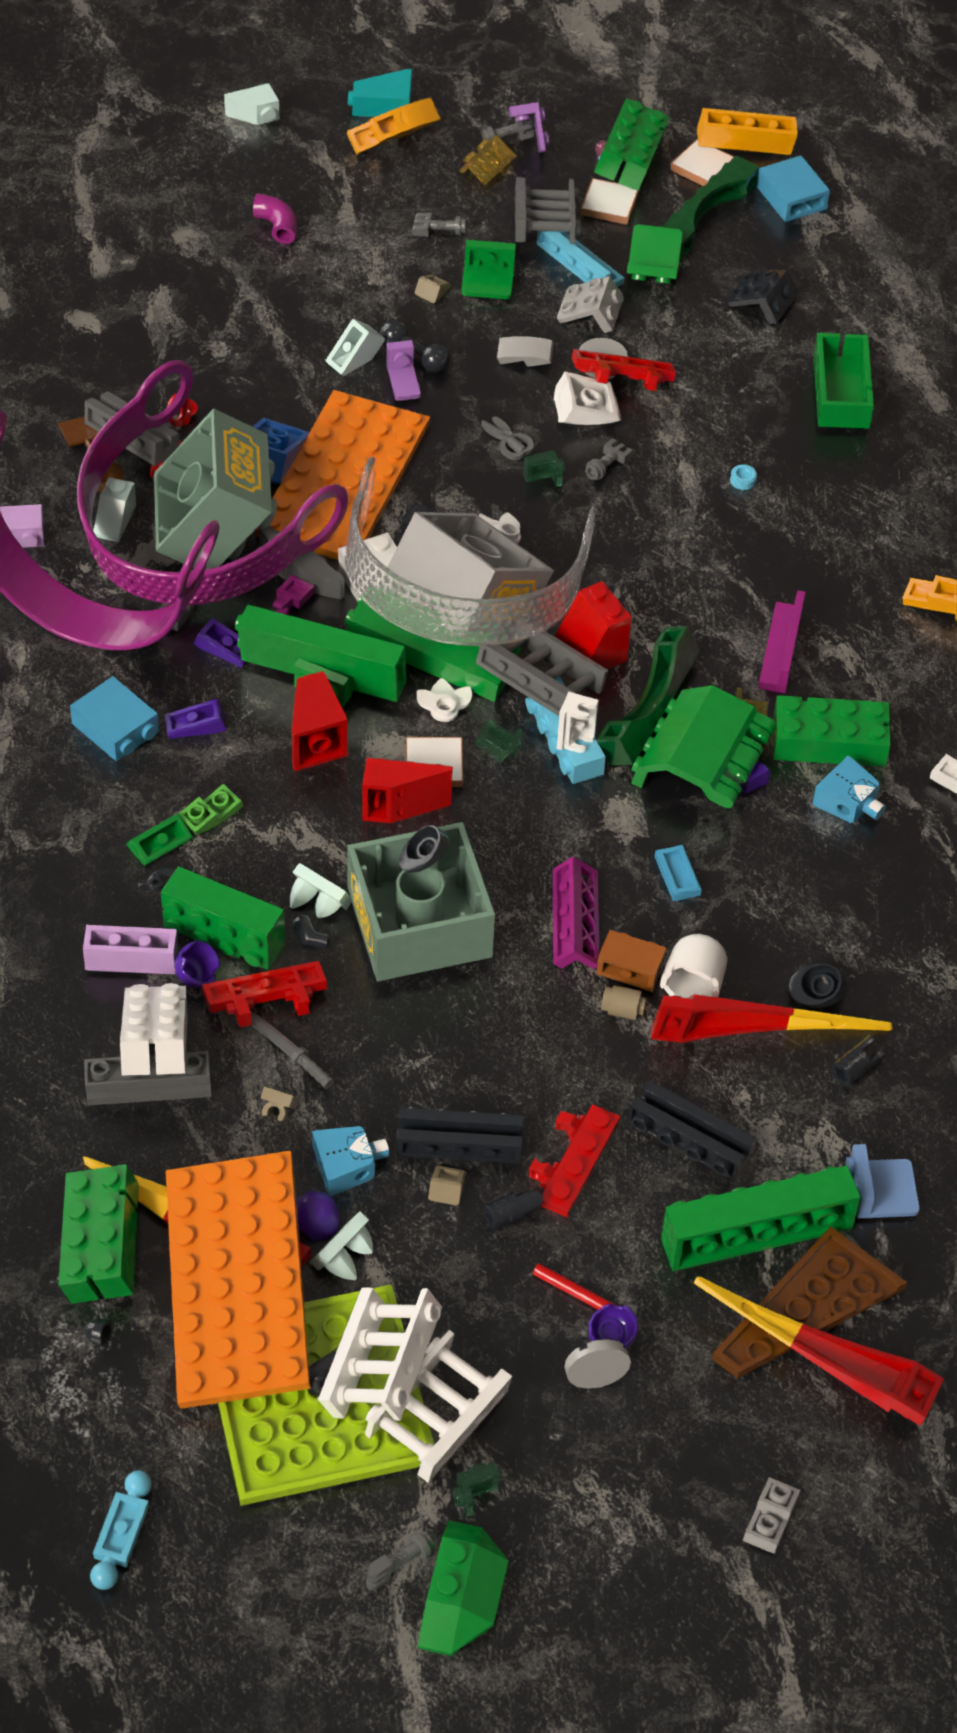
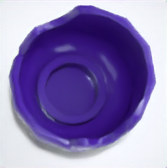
M201 940L193 941L180 949L174 963L175 973L179 980L186 986L194 989H201L202 984L213 982L216 979L213 977L214 973L220 967V960L216 951L207 942Z
M309 1191L296 1199L298 1229L310 1241L316 1242L328 1239L338 1231L341 1218L337 1204L331 1196L324 1192Z
M607 1304L593 1313L588 1323L589 1339L591 1341L615 1340L622 1343L625 1349H628L633 1345L638 1335L637 1317L627 1305L616 1306Z

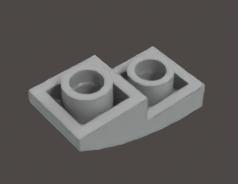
M503 337L499 340L497 359L500 364L524 361L527 367L550 364L554 343L552 340L538 337Z
M769 1477L747 1527L743 1541L775 1554L800 1490Z

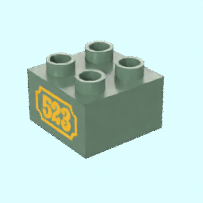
M214 408L154 473L156 552L185 563L190 550L208 523L216 520L219 522L220 529L205 568L207 570L219 567L226 559L235 560L241 554L246 538L257 527L265 529L270 525L276 513L277 502L271 498L270 480L273 476L275 465L269 459L268 436L266 433ZM204 544V546L202 547L200 553L198 554V556H197V558H196V560H195V562H194V564H193V568H195V566H196V564H197V562H198V560H199V558H200V556H201V554H202V552H203V549H204V547H205V544Z
M463 822L437 827L448 835L449 845L443 856L434 865L415 873L405 872L399 865V858L403 847L416 832L347 845L348 891L377 981L493 957L495 913Z

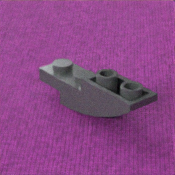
M270 525L265 529L259 528V547L273 539L280 531L274 530ZM314 551L301 554L278 574L286 580L291 575H294L314 585L315 594L335 599L345 597V579L339 571H335L321 555H317Z

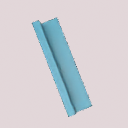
M537 231V245L585 283L595 278L610 276L616 287L624 284V277L576 239L575 244H570L567 232Z

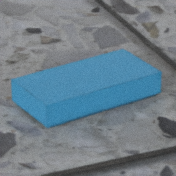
M683 845L655 851V859L673 901L701 895L702 889Z

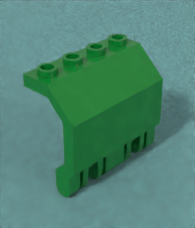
M713 685L682 690L677 700L674 698L670 700L665 710V713L668 714L666 719L660 717L654 729V732L657 733L655 738L649 736L642 750L646 752L644 757L638 756L634 762L631 771L635 772L631 783L642 788L648 772L667 770L702 788L709 800L722 807L731 808L742 788L739 784L747 781L748 776L763 752L760 744H767L776 728V723L771 718L757 712L753 705Z

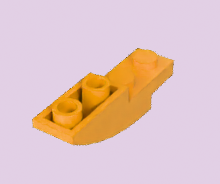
M427 98L370 119L369 122L347 131V135L356 155L392 139H399L441 119L432 99Z
M937 575L933 582L915 578L910 579L902 598L903 605L955 614L957 621V580Z

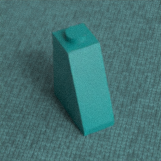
M412 69L354 81L353 91L348 92V106H352V116L376 117L410 104Z

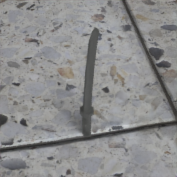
M250 1010L251 1026L291 1057V1062L295 1066H303L325 1089H329L333 1085L334 1080L311 1060L309 1051L306 1048L297 1047L277 1029Z

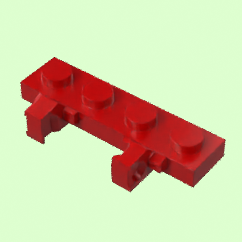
M573 349L572 361L575 368L582 372H594L597 383L607 384L609 376L622 374L635 380L643 379L644 387L647 390L657 391V383L674 382L676 371L672 363Z
M319 961L202 984V992L209 1012L215 1013L226 1010L228 1015L235 1013L239 1028L251 1026L250 1009L254 1008V1004L285 998V1001L293 1000L298 1016L310 1013L309 998L313 997V992L327 989V980Z
M593 1104L586 1117L580 1114L576 1117L564 1111L560 1112L555 1122V1130L561 1129L566 1131L571 1141L561 1162H555L551 1166L549 1162L541 1163L534 1158L529 1167V1177L539 1181L540 1186L545 1189L542 1194V1207L568 1218L620 1123L619 1115Z

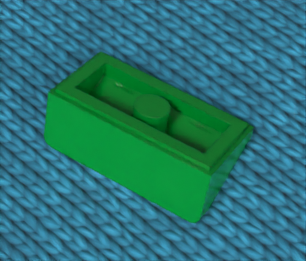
M177 813L131 839L126 844L145 866L189 841L193 836L180 814Z

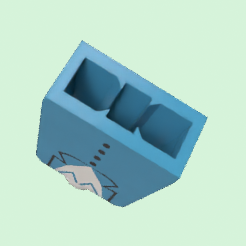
M847 756L816 786L812 803L814 806L849 823H855L864 813L878 820L886 808L884 804L877 801L880 788L879 782L850 756Z
M360 1126L312 1131L314 1154L329 1196H334L372 1180L375 1177L374 1160L389 1157L386 1140L381 1139L368 1143L364 1128Z

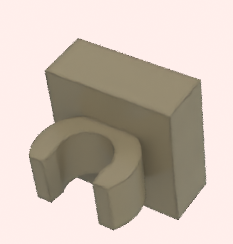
M264 1086L260 1098L270 1102L264 1105L262 1115L269 1117L271 1109L278 1107L280 1111L278 1121L284 1122L288 1116L286 1107L296 1110L299 1097Z

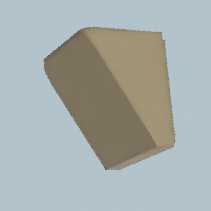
M434 275L419 277L415 294L435 303L451 288V284Z
M436 1166L430 1182L429 1200L458 1205L467 1172Z

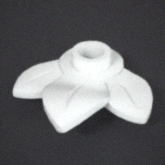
M510 513L503 514L499 521L479 514L482 519L518 544L520 542V523Z
M440 678L433 685L431 691L417 690V702L419 705L431 711L433 718L441 722L454 720L458 715V711L469 706L472 699L471 687H462L454 690L443 678Z

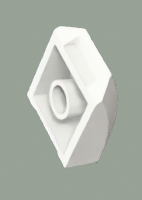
M564 372L556 385L553 399L559 417L558 422L576 425H598L622 420L617 399L610 382H607V384L597 383L594 378Z

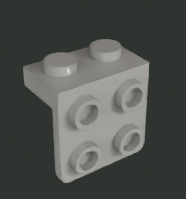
M610 276L595 278L590 282L579 285L574 284L566 290L557 320L559 323H564L593 315L604 333L613 331L623 302V294L616 287Z

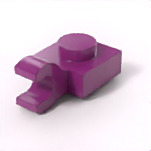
M291 575L277 589V599L273 603V607L277 608L275 612L288 615L292 606L300 609L314 594L315 586Z

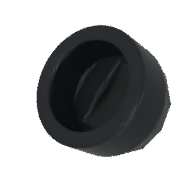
M101 1318L91 1320L85 1327L87 1340L96 1345H107L112 1334V1322Z

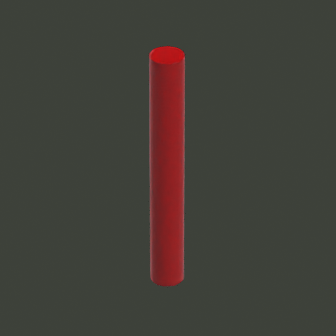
M539 1263L533 1271V1275L597 1310L607 1304L615 1305Z

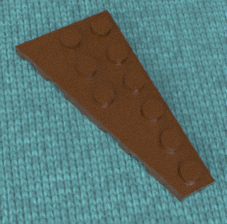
M830 1226L758 1305L826 1332L906 1289L907 1282ZM745 1318L713 1352L712 1360L738 1379L792 1350V1348Z

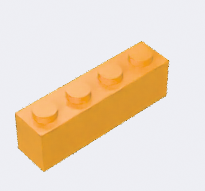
M708 108L702 109L697 127L698 146L791 155L798 135L796 117Z

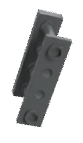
M516 177L515 242H525L526 233H530V231L569 232L570 244H575V235H580V220L576 219L575 203H578L579 188H574V179H569L568 190H538L526 187L525 178Z
M519 616L516 620L512 638L502 645L489 638L483 640L480 644L476 660L477 665L557 716L560 714L568 692L577 694L585 687H588L600 694L603 691L608 670L522 616ZM521 645L532 653L521 659L511 653V651ZM544 659L554 667L543 673L533 665ZM566 673L576 679V681L566 687L555 679Z

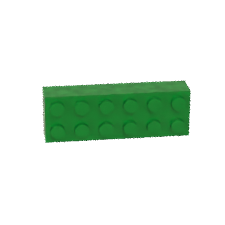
M847 1165L838 1168L831 1166L811 1174L800 1173L790 1179L781 1181L769 1180L755 1187H739L731 1192L720 1195L708 1194L698 1200L689 1202L678 1201L671 1206H667L661 1241L672 1271L699 1266L818 1238L830 1226L839 1233L852 1230L860 1195Z

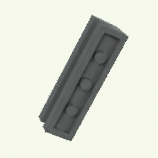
M109 391L101 394L100 402L94 398L85 400L84 424L99 432L109 419L124 407L127 402ZM163 424L154 429H147L130 443L126 449L156 466L162 461L165 462L178 448L179 433Z
M208 1051L186 1052L184 1074H156V1055H150V1075L122 1076L121 1057L84 1059L85 1089L88 1105L211 1097Z

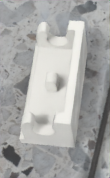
M568 692L559 714L557 749H567L578 753L586 752V746L578 745L575 741L593 742L599 700Z

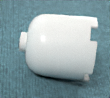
M691 934L681 938L671 952L661 978V988H664L669 996L688 998L693 994L719 997L727 966L725 949L717 940L707 935Z

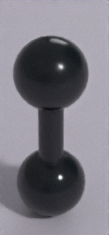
M390 320L382 326L380 335L385 338L383 344L386 347L387 343L412 340L414 352L421 356L422 365L427 371L440 373L448 367L450 356L445 347L438 344L425 347L408 337L406 326L398 320Z

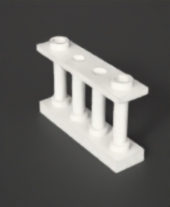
M373 1288L361 1289L318 1399L333 1418H345L349 1405L352 1402L381 1403L394 1420H401L435 1325L441 1315L442 1306L428 1288H422L416 1305L385 1304ZM384 1318H411L405 1333L378 1332ZM373 1345L400 1346L395 1361L367 1359ZM362 1374H390L384 1389H356Z
M450 1330L441 1339L436 1337L426 1350L427 1355L423 1358L411 1393L422 1382L457 1408L460 1417L455 1422L451 1420L447 1422L412 1395L409 1396V1402L405 1407L439 1432V1441L435 1445L431 1443L425 1444L393 1420L387 1410L378 1403L372 1407L366 1416L368 1424L365 1436L371 1439L380 1427L419 1455L421 1465L418 1476L428 1483L508 1391L512 1376L503 1369L494 1378L491 1376L486 1377L450 1351L454 1333ZM441 1360L477 1386L480 1394L474 1400L471 1398L467 1400L433 1375L431 1370Z

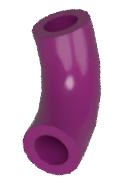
M257 193L253 203L254 218L268 220L273 224L271 234L277 242L282 244L292 243L297 234V218L292 208L277 197Z

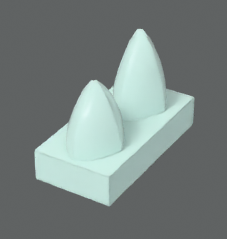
M301 863L293 871L297 879L290 894V907L292 909L311 900L317 892L319 895L315 908L318 918L329 916L340 907L347 910L351 904V898L346 891Z
M358 1212L322 1248L310 1263L318 1271L325 1267L331 1273L341 1278L356 1280L355 1265L344 1246L361 1254L373 1253L372 1239L364 1226L369 1220L361 1212Z

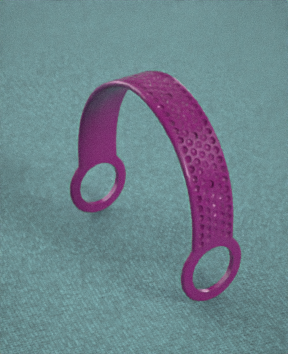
M181 360L167 362L152 372L141 385L136 397L122 407L102 427L83 458L77 482L79 515L91 552L103 573L123 590L138 597L165 604H174L176 602L175 587L180 572L147 569L129 563L112 554L102 545L92 529V510L98 487L105 473L120 453L147 429H154L168 422L186 402L193 384V372L190 365ZM179 373L181 385L172 403L161 413L155 416H146V400L155 385L166 376ZM338 484L321 488L305 501L296 513L293 521L265 545L236 561L205 570L202 582L188 605L214 603L244 594L275 577L301 554L309 553L320 547L333 535L345 516L349 500L347 490ZM335 497V511L328 524L313 538L301 541V529L311 511L322 501Z
M0 411V445L7 426V416L3 411ZM0 511V592L20 611L40 626L69 641L105 650H133L146 647L163 638L172 629L197 592L202 582L207 562L215 546L220 525L216 520L211 521L195 541L176 583V602L161 609L134 611L102 605L86 599L62 585L28 555L10 531ZM204 544H205V547H204V549H203V552H202V554H201V556H200V558H199V560H198V562H197L195 568L193 569L192 573L190 574V571H191V569H192V567H193V564H194V562H195V560H196L198 554L200 553L202 547H203Z

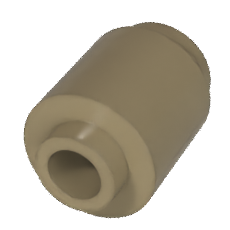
M615 985L613 988L605 987L601 1010L608 1011V1015L636 1020L637 1015L643 1016L647 998L641 997L642 991Z

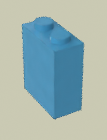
M802 156L759 168L757 188L785 222L827 209L830 190Z
M113 676L70 705L72 724L116 762L125 755L131 754L136 747L146 740L152 739L159 732L158 713Z

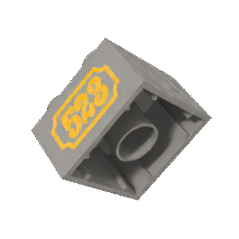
M432 512L414 513L386 569L403 582L400 588L402 595L420 605L427 606L432 603L442 611L439 618L440 623L449 630L461 635H468L473 628H480L488 633L498 634L501 627H515L519 616L528 620L554 572L549 566L475 513Z

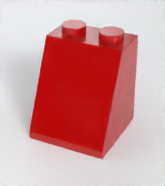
M601 581L579 590L555 638L608 670L627 662L632 617L606 584Z
M324 671L297 678L292 722V761L294 771L348 756V719Z

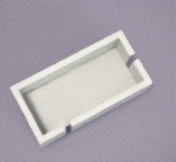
M169 983L161 987H148L147 985L138 984L131 988H125L120 1036L122 1076L150 1075L149 1044H155L156 1074L185 1073L188 1020L186 986Z

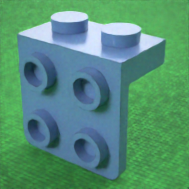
M866 1144L853 1145L851 1156L846 1157V1165L850 1170L860 1195L856 1213L857 1218L916 1216L919 1212V1202L911 1161L908 1159L868 1160Z

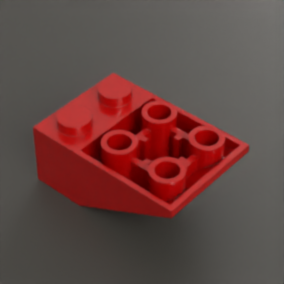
M367 758L362 784V820L394 823L451 806L453 766Z

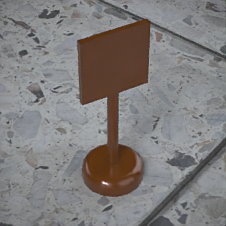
M84 417L58 423V427L69 447L85 443L88 449L91 441L98 434V431L84 424ZM114 460L105 473L98 487V492L103 491L109 477L119 480L123 479V470L116 460Z

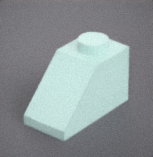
M269 83L224 94L225 114L228 117L256 125L279 120V100Z
M352 319L327 357L326 362L341 375L345 376L371 361L385 341V338L370 325Z
M108 478L100 495L94 533L97 538L115 542L120 541L136 507L135 485L133 482Z

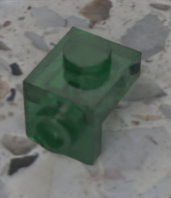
M554 450L524 457L523 476L527 483L552 477L556 487L562 485L565 465L562 459H558Z
M488 719L482 726L474 744L502 762L508 755L513 757L522 745L519 739L523 731L518 728L511 734L491 719Z
M483 1463L476 1464L467 1471L457 1473L456 1487L452 1488V1493L456 1506L458 1508L463 1507L466 1517L473 1515V1496L499 1488L500 1474L496 1463L488 1465Z

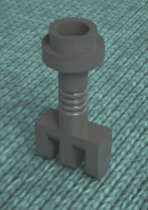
M514 117L515 124L495 130L491 126H487L485 130H482L483 141L485 145L490 144L492 146L496 144L495 139L518 133L520 140L532 138L535 136V130H525L534 127L533 121H516V117Z
M417 213L412 234L414 236L429 237L430 230L439 229L454 230L456 236H461L462 233H467V218L456 216L455 221L433 220L432 213Z
M612 438L604 445L603 453L605 456L600 460H590L586 465L585 473L592 480H600L606 474V467L615 460L624 465L633 457L635 450L632 448L626 450V445L623 443L617 445L618 441Z
M424 1531L421 1533L415 1532L409 1537L410 1544L397 1552V1554L390 1558L384 1554L373 1561L368 1567L366 1587L369 1590H376L389 1582L391 1573L416 1556H419L421 1559L429 1557L434 1549L431 1537Z

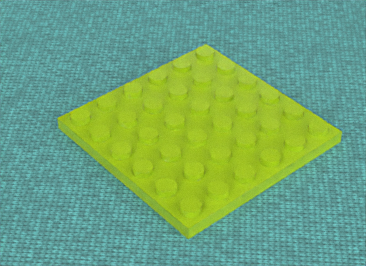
M392 1284L373 1288L385 1304L397 1305ZM360 1291L304 1302L309 1367L333 1350L337 1352ZM384 1318L378 1332L405 1333L401 1318ZM373 1345L367 1360L395 1361L400 1346ZM362 1374L356 1389H384L390 1374ZM418 1385L410 1395L424 1404ZM309 1389L218 1403L240 1506L420 1467L421 1461L419 1460V1455L381 1427L371 1439L365 1436L368 1424L366 1416L377 1403L352 1402L349 1405L345 1418H333L318 1400L320 1395L313 1394ZM405 1408L401 1420L395 1421L425 1444L431 1443L435 1445L430 1426Z

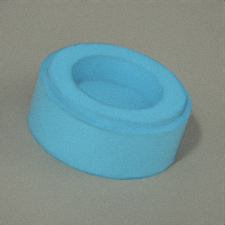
M748 465L735 466L731 471L730 482L737 489H751L756 484L757 472Z

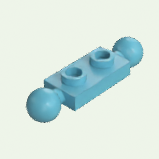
M133 1471L126 1477L125 1490L127 1495L115 1493L93 1552L94 1559L101 1560L102 1562L92 1568L90 1579L92 1584L100 1590H107L113 1587L118 1579L115 1565L127 1568L149 1508L148 1500L140 1499L149 1493L152 1486L150 1476L144 1471Z

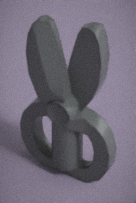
M498 417L492 418L495 426L482 420L481 425L485 431L491 436L502 440L500 451L506 458L520 460L524 455H529L533 452L534 442L526 434L512 433L510 427ZM518 440L525 442L528 447H525ZM509 446L516 453L510 452L506 447Z

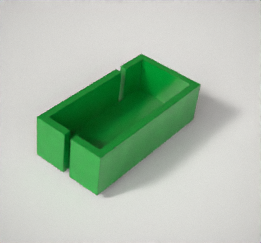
M626 98L594 173L614 181L622 160L627 163L618 183L633 190H639L667 125L669 116L664 115L658 110L648 108L638 101Z
M817 333L814 350L818 427L869 429L874 405L871 390L872 380L868 335L845 334L842 355L837 356L840 334Z
M777 695L773 720L776 723V728L773 732V760L840 764L847 756H850L859 765L886 767L890 750L889 702L808 697L807 701H802V697Z
M179 866L161 891L162 908H164V927L176 929L177 934L187 936L194 941L201 940L207 942L211 947L220 950L227 956H235L237 958L243 956L245 961L251 966L261 967L268 971L285 946L284 909Z
M127 1164L66 1173L59 1287L72 1304L100 1299L99 1292L89 1280L93 1278V1282L105 1299L133 1295L137 1212L134 1208H138L139 1183Z

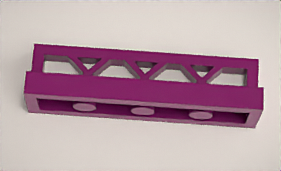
M797 590L794 605L776 602L758 689L784 694L786 692L802 614L804 591Z
M571 857L553 869V964L564 968L578 960L586 966L595 969L597 968L598 956L600 954L598 871L577 858ZM581 873L588 877V886L584 881L583 877L581 876ZM582 895L588 903V909L582 900ZM582 918L589 928V933L582 923ZM583 943L588 949L589 955L583 952Z

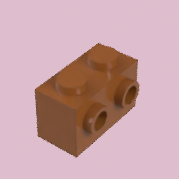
M609 930L598 956L596 974L653 992L664 966L666 947L660 946L655 942H647L631 937L626 933Z

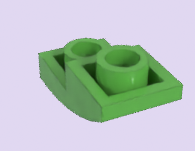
M222 784L204 801L198 797L179 814L184 823L198 835L227 820L244 806L242 801Z

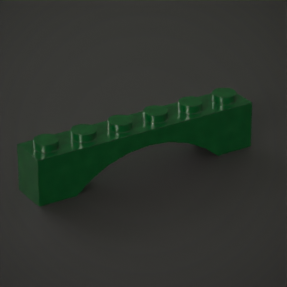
M735 155L729 162L724 163L721 170L716 175H712L709 181L703 187H700L690 200H686L682 208L673 213L663 226H659L682 231L679 262L693 249L695 225L700 218L710 209L722 203L745 198L757 186L760 166Z
M688 626L664 628L654 644L651 672L640 700L626 716L608 721L596 740L610 765L634 764L649 736L654 731L660 717L663 716L670 700L674 697L699 655L700 649Z

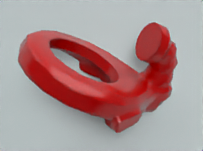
M177 394L171 396L167 407L172 403ZM187 398L180 409L178 419L174 420L172 417L169 420L170 424L174 427L189 425L190 417L198 410V404Z

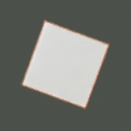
M696 139L671 162L670 170L704 186L710 177L716 175L724 163L729 162L733 156L714 147L698 146V139Z
M592 178L581 207L580 215L627 225L639 190H633L619 183Z
M406 737V761L453 766L452 787H463L462 737Z

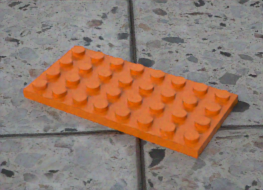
M333 390L289 471L273 496V499L277 502V509L270 526L274 530L281 532L293 521L298 510L310 496L325 486L338 484L343 486L348 493L349 500L345 516L333 535L313 551L318 555L338 560V548L369 539L430 424V417ZM335 497L322 501L311 511L302 526L300 533L301 541L313 538L328 524L335 511ZM258 527L255 529L256 537H259Z
M291 1151L166 1170L177 1404L180 1409L311 1389L294 1165Z

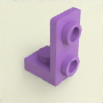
M538 102L509 107L510 118L516 117V121L530 119V114H533L539 152L546 151L545 146H549L547 131L543 132L541 122H545L543 107H539Z
M412 340L387 343L386 366L395 400L397 401L416 399L421 396L413 367L414 346Z

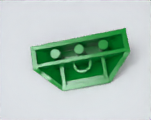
M449 1520L442 1536L426 1600L418 1649L453 1656L460 1651V1648L474 1641L494 1626L509 1560L482 1527Z

